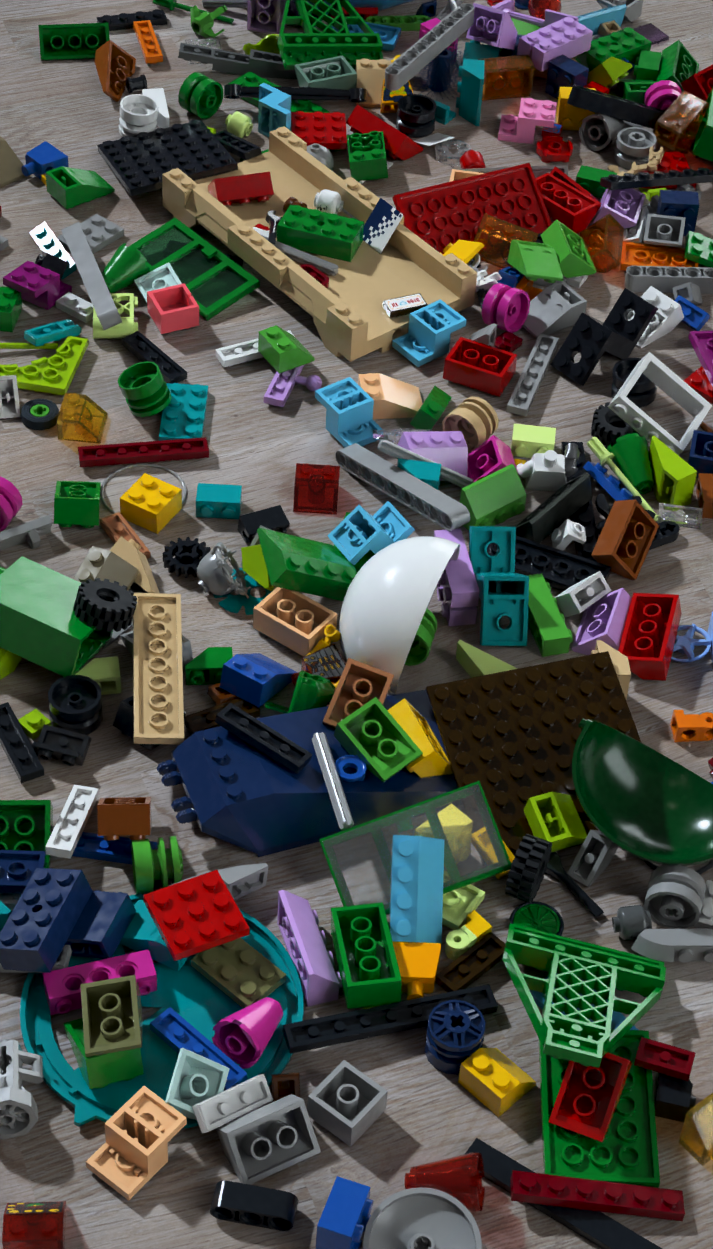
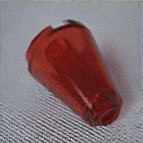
M472 1152L411 1167L410 1173L405 1174V1190L419 1187L437 1189L455 1197L470 1211H482L485 1196V1187H482V1177H485L482 1154Z

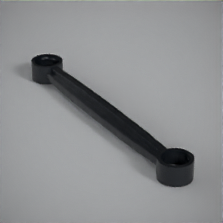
M238 84L224 85V98H259V87H242ZM274 87L291 95V100H348L353 103L366 102V89L363 88L342 90L310 87Z

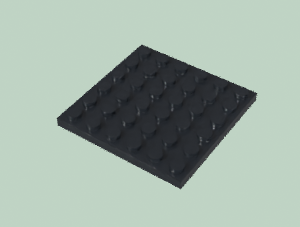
M197 119L185 124H174L169 128H157L149 133L141 132L132 137L124 136L119 140L105 141L103 144L97 145L98 152L130 196L162 189V174L179 168L193 181L238 170V165L234 158L207 126Z

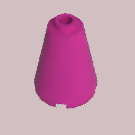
M265 997L221 1019L213 1027V1030H215V1036L212 1037L213 1044L235 1063L240 1064L239 1066L242 1069L251 1068L260 1059L283 1017L280 1003L272 998Z

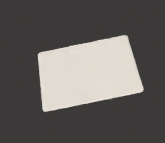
M435 133L413 141L431 146L455 137Z

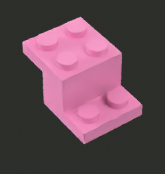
M521 98L518 117L510 114L501 115L498 140L533 144L536 126L554 128L557 102Z

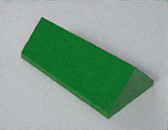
M108 23L38 25L41 61L95 59L96 50L110 40Z

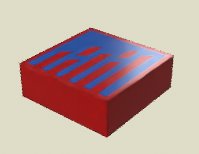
M554 123V128L543 127L541 136H560L563 125Z

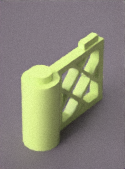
M110 293L115 306L118 308L119 315L125 312L130 317H121L122 323L103 330L93 307V339H122L138 331V322H134V307H138V297H134V293ZM130 300L125 305L119 303L120 301Z

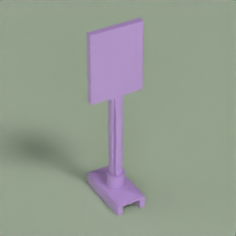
M504 0L491 7L508 12L511 18L540 27H545L568 16L578 22V17L549 9L545 10V20L515 12L514 0Z

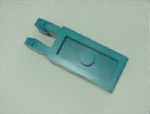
M67 319L26 330L24 332V339L34 346H43L45 343L60 341L68 336L77 337L82 329L81 326L75 325L72 320Z

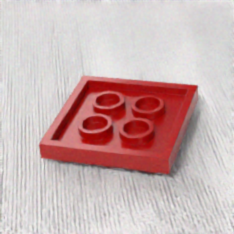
M303 111L291 112V132L305 141L307 146L317 143L327 149H347L345 113H322L319 111L314 113Z
M218 870L143 895V901L174 961L239 939L250 933L247 922Z

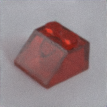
M296 463L293 512L337 515L340 466Z

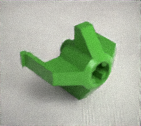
M195 5L190 9L192 30L196 34L212 40L225 31L222 29L215 34L211 28L214 25L213 20L227 11V7L223 5L211 13H201Z

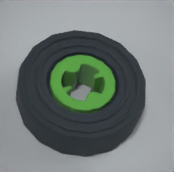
M47 399L30 400L22 407L21 419L23 424L30 429H50L59 420V409L54 402Z

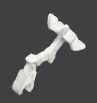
M477 253L474 258L475 261L470 266L477 272L476 292L479 289H490L494 284L498 283V280L502 279L498 272L484 278V276L488 275L486 271L488 266L483 265L480 268H476L480 263V255Z

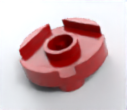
M557 135L543 137L542 141L538 140L536 147L537 154L541 157V161L545 163L551 161L566 163L569 161L573 151L571 141H563V137Z

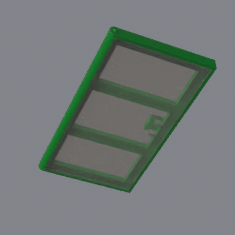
M480 781L319 839L343 907L383 902L386 915L390 914L393 835L445 839L443 894L510 870L512 867Z

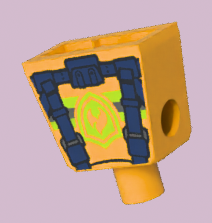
M383 79L380 113L397 112L399 99L406 95L414 94L409 81L398 90H388L385 88V79Z

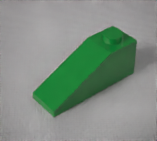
M434 386L409 424L421 432H430L452 397Z

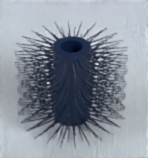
M446 48L423 68L426 71H423V73L418 72L419 75H417L416 79H420L422 83L426 84L418 82L416 84L422 86L413 87H421L426 91L429 89L431 90L430 92L434 91L437 94L438 92L440 94L441 92L444 93L449 88H452L451 91L454 92V89L457 90L455 83L457 82L458 84V81L461 80L457 78V74L459 73L460 66L458 64L463 62V58L452 54L455 53L454 50H452L453 52L450 51L452 48L449 50Z

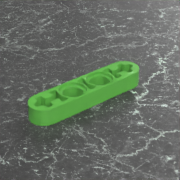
M426 15L369 16L366 18V22L399 27L401 31H420V24L431 20Z

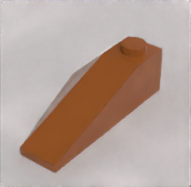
M111 40L96 50L95 65L103 92L118 102L125 91L126 77H131L135 72L136 59Z

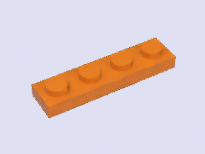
M134 21L133 28L146 64L163 62V54L151 21Z

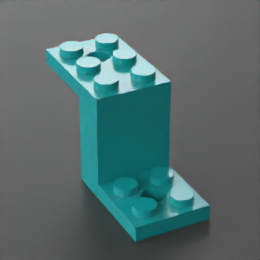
M470 526L469 558L479 588V598H481L480 645L527 646L529 576L515 573L516 527ZM490 543H495L498 548L497 553L493 556L487 553V546ZM502 616H508L510 620L509 626L502 629L499 626V619Z

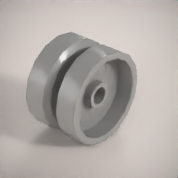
M640 127L622 129L619 131L616 139L615 162L620 167L628 170L632 168L633 162H636V165L647 164L649 162L650 147L653 146L654 151L656 148V136L651 131Z
M663 865L657 867L651 873L643 908L645 911L649 910L653 922L671 929L692 927L700 918L706 891L705 881L698 872L686 866Z

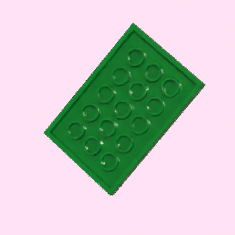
M629 1030L608 1051V1053L630 1060L632 1065L603 1142L549 1123L569 1060L556 1059L550 1055L543 1054L544 1047L539 1040L544 1174L659 1188L660 1173L652 1070L634 1065L641 1037L649 1039V1031Z

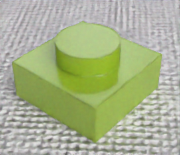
M37 709L18 719L23 731L32 740L40 736L44 724L52 726L51 721Z

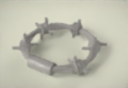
M218 542L213 548V553L217 558V567L213 569L222 568V572L229 582L230 588L227 589V592L235 590L236 595H245L248 599L247 592L251 586L247 588L244 577L248 574H244L242 570H239V566L232 556L237 551L231 552L222 542ZM226 559L229 560L236 570L233 576L225 568Z

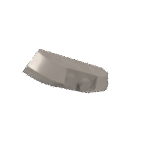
M713 928L644 929L638 935L631 949L642 956L663 962H713Z

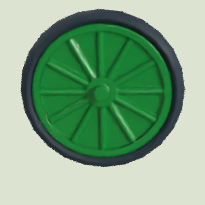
M533 901L532 903L520 904L513 910L509 918V925L511 923L559 936L562 935L564 930V922L559 912L552 906L542 902Z

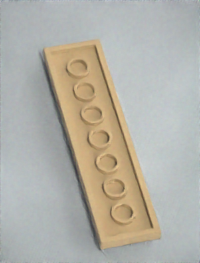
M134 593L133 596L137 597V605L133 616L134 744L180 745L184 742L181 594Z

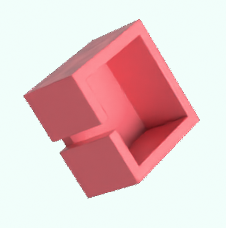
M185 283L147 292V311L161 334L199 326V305L194 297L191 296V292Z

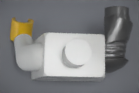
M569 443L565 446V456L557 454L553 450H548L545 453L533 454L531 460L527 462L526 460L514 459L518 474L525 478V490L557 491L566 483V477H570L578 471L576 466L580 451L577 444Z

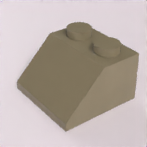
M92 546L73 579L81 583L83 581L86 583L88 579L94 581L95 578H100L101 581L110 579L109 582L114 583L116 581L119 582L120 586H127V591H129L139 570L112 551Z

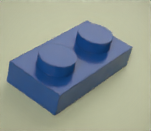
M680 295L674 300L681 305L684 314L681 322L695 331H700L709 320V313Z

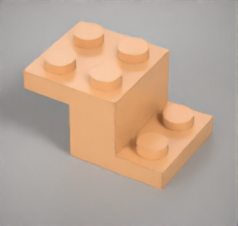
M143 1086L105 1122L106 1142L86 1161V1168L129 1201L168 1162V1142L187 1124V1117L168 1103H165L162 1098L146 1086Z

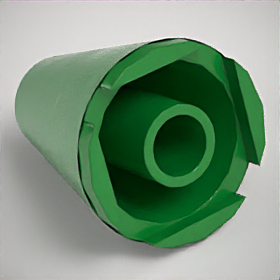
M123 243L119 246L102 272L110 293L120 291L135 283V279L150 272V267L145 265L146 258L132 245L127 247L125 246L126 243Z
M631 433L617 438L615 445L611 446L610 444L607 447V450L615 455L612 461L640 494L648 493L653 487L654 481L645 436L640 437L638 433Z

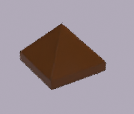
M299 1073L271 1075L272 1102L290 1094L301 1098Z

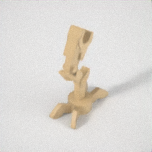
M651 146L649 149V162L642 165H636V162H633L632 168L626 173L635 175L642 171H657V164H660L664 156L663 147H660L658 152H654V147ZM608 166L609 171L615 172L619 176H624L625 172H619L618 166Z

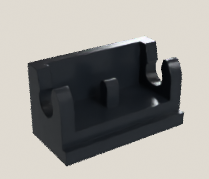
M278 505L239 516L237 530L245 543H249V538L256 535L260 525L271 530L280 528L281 532L284 533L287 532L286 528L289 527L290 523L282 507Z

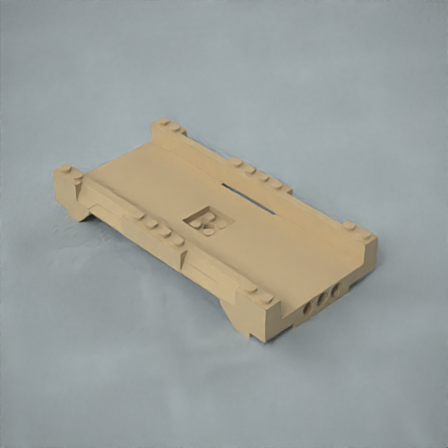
M285 126L269 132L268 152L238 163V170L195 181L179 168L162 174L163 207L172 213L174 218H177L189 228L201 224L275 287L314 317V324L325 348L337 358L343 355L351 362L375 350L384 353L393 348L392 341L408 333L409 314L390 318L383 308L384 300L420 293L428 305L441 299L456 312L474 305L477 272L453 253L443 256L404 226V216L381 254L364 240L351 262L306 252L338 265V273L335 276L324 273L329 277L328 289L299 266L302 265L301 263L291 260L256 232L253 227L257 224L270 228L269 223L266 221L268 211L274 210L276 211V216L283 217V206L290 197L298 199V202L305 203L308 209H316L314 207V199L318 192L324 189L338 192L341 195V200L344 202L343 208L359 221H364V225L380 199L354 178L349 177L343 180L307 152V143ZM270 172L274 195L266 202L259 203L257 200L250 201L251 203L246 205H239V202L232 203V206L226 207L209 193L208 185L216 178ZM343 211L337 213L338 216L351 218Z

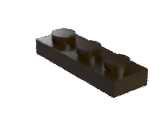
M237 698L184 716V724L192 735L198 731L219 727L220 725L215 723L216 715L229 703H232L254 718L260 716V709L241 698Z
M490 932L439 972L435 977V982L446 992L466 989L502 960L505 943Z

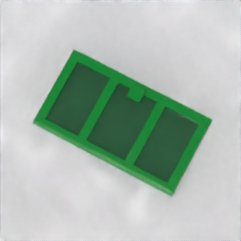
M173 218L132 244L146 258L145 265L150 267V272L168 262L170 263L181 283L186 284L191 292V296L194 297L199 305V315L206 320L213 318L260 287V281L177 218Z

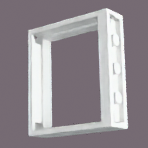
M648 352L637 363L608 406L641 436H645L648 442L651 443L652 436H656L678 455L684 451L693 436V431L698 429L712 407L707 400L651 352ZM642 373L694 417L680 441L676 440L626 397Z

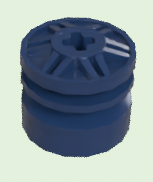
M449 1000L433 1008L428 1019L425 1054L435 1069L445 1074L458 1075L461 1063L479 1048L483 1047L486 1022L483 1014L474 1005L466 1001Z

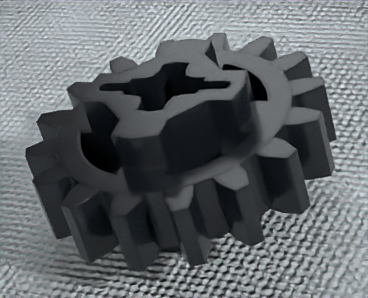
M187 537L184 541L178 538L177 543L170 541V546L164 547V568H168L169 573L176 572V577H179L181 574H184L185 578H188L190 574L197 577L198 564L211 551V548L206 547V542L198 543V538L194 539V541H190V537Z

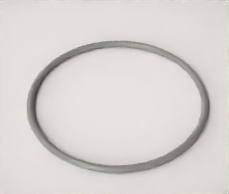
M149 463L132 464L117 469L104 480L100 490L104 506L111 513H117L108 506L104 499L106 483L111 477L123 470L146 466L168 471L181 482L183 487L182 505L187 494L185 483L177 473L164 466Z

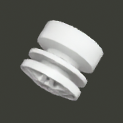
M132 94L125 96L120 102L118 129L122 137H132L141 132L149 133L157 129L158 103L147 95Z

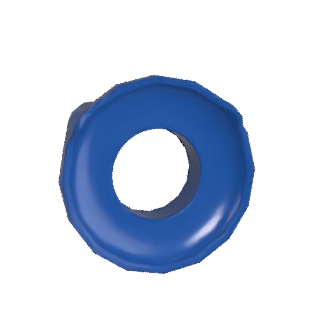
M345 755L335 762L341 780L346 782L364 780L367 767L357 755ZM347 767L355 768L357 772L354 774H347L343 770Z

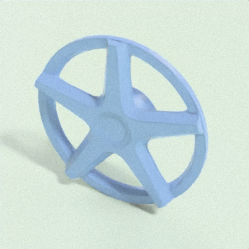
M695 624L680 625L678 627V631L687 630L684 636H676L673 652L678 651L686 654L688 659L671 657V660L688 663L703 658L711 648L709 634ZM694 632H699L706 640L693 639ZM695 646H707L701 655L694 656L693 650Z

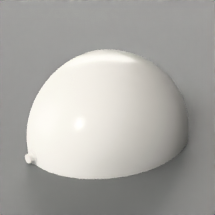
M418 536L392 543L372 556L361 567L348 587L339 620L340 644L345 662L347 663L348 658L393 674V681L387 696L396 694L410 648L449 560L458 559L461 545L456 542L433 536Z

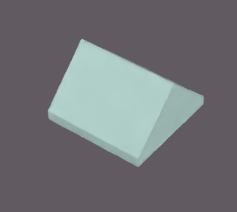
M180 1048L165 1103L171 1105L185 1117L197 1120L192 1106L223 1092L230 1068L190 1050Z

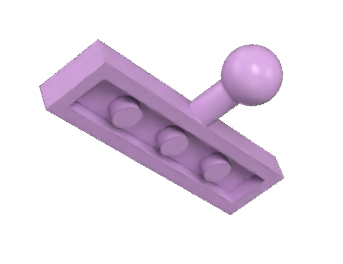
M304 365L282 373L276 371L264 395V403L284 407L295 383L305 385L310 391H316L321 388L322 380L317 375H310L309 377L299 376Z

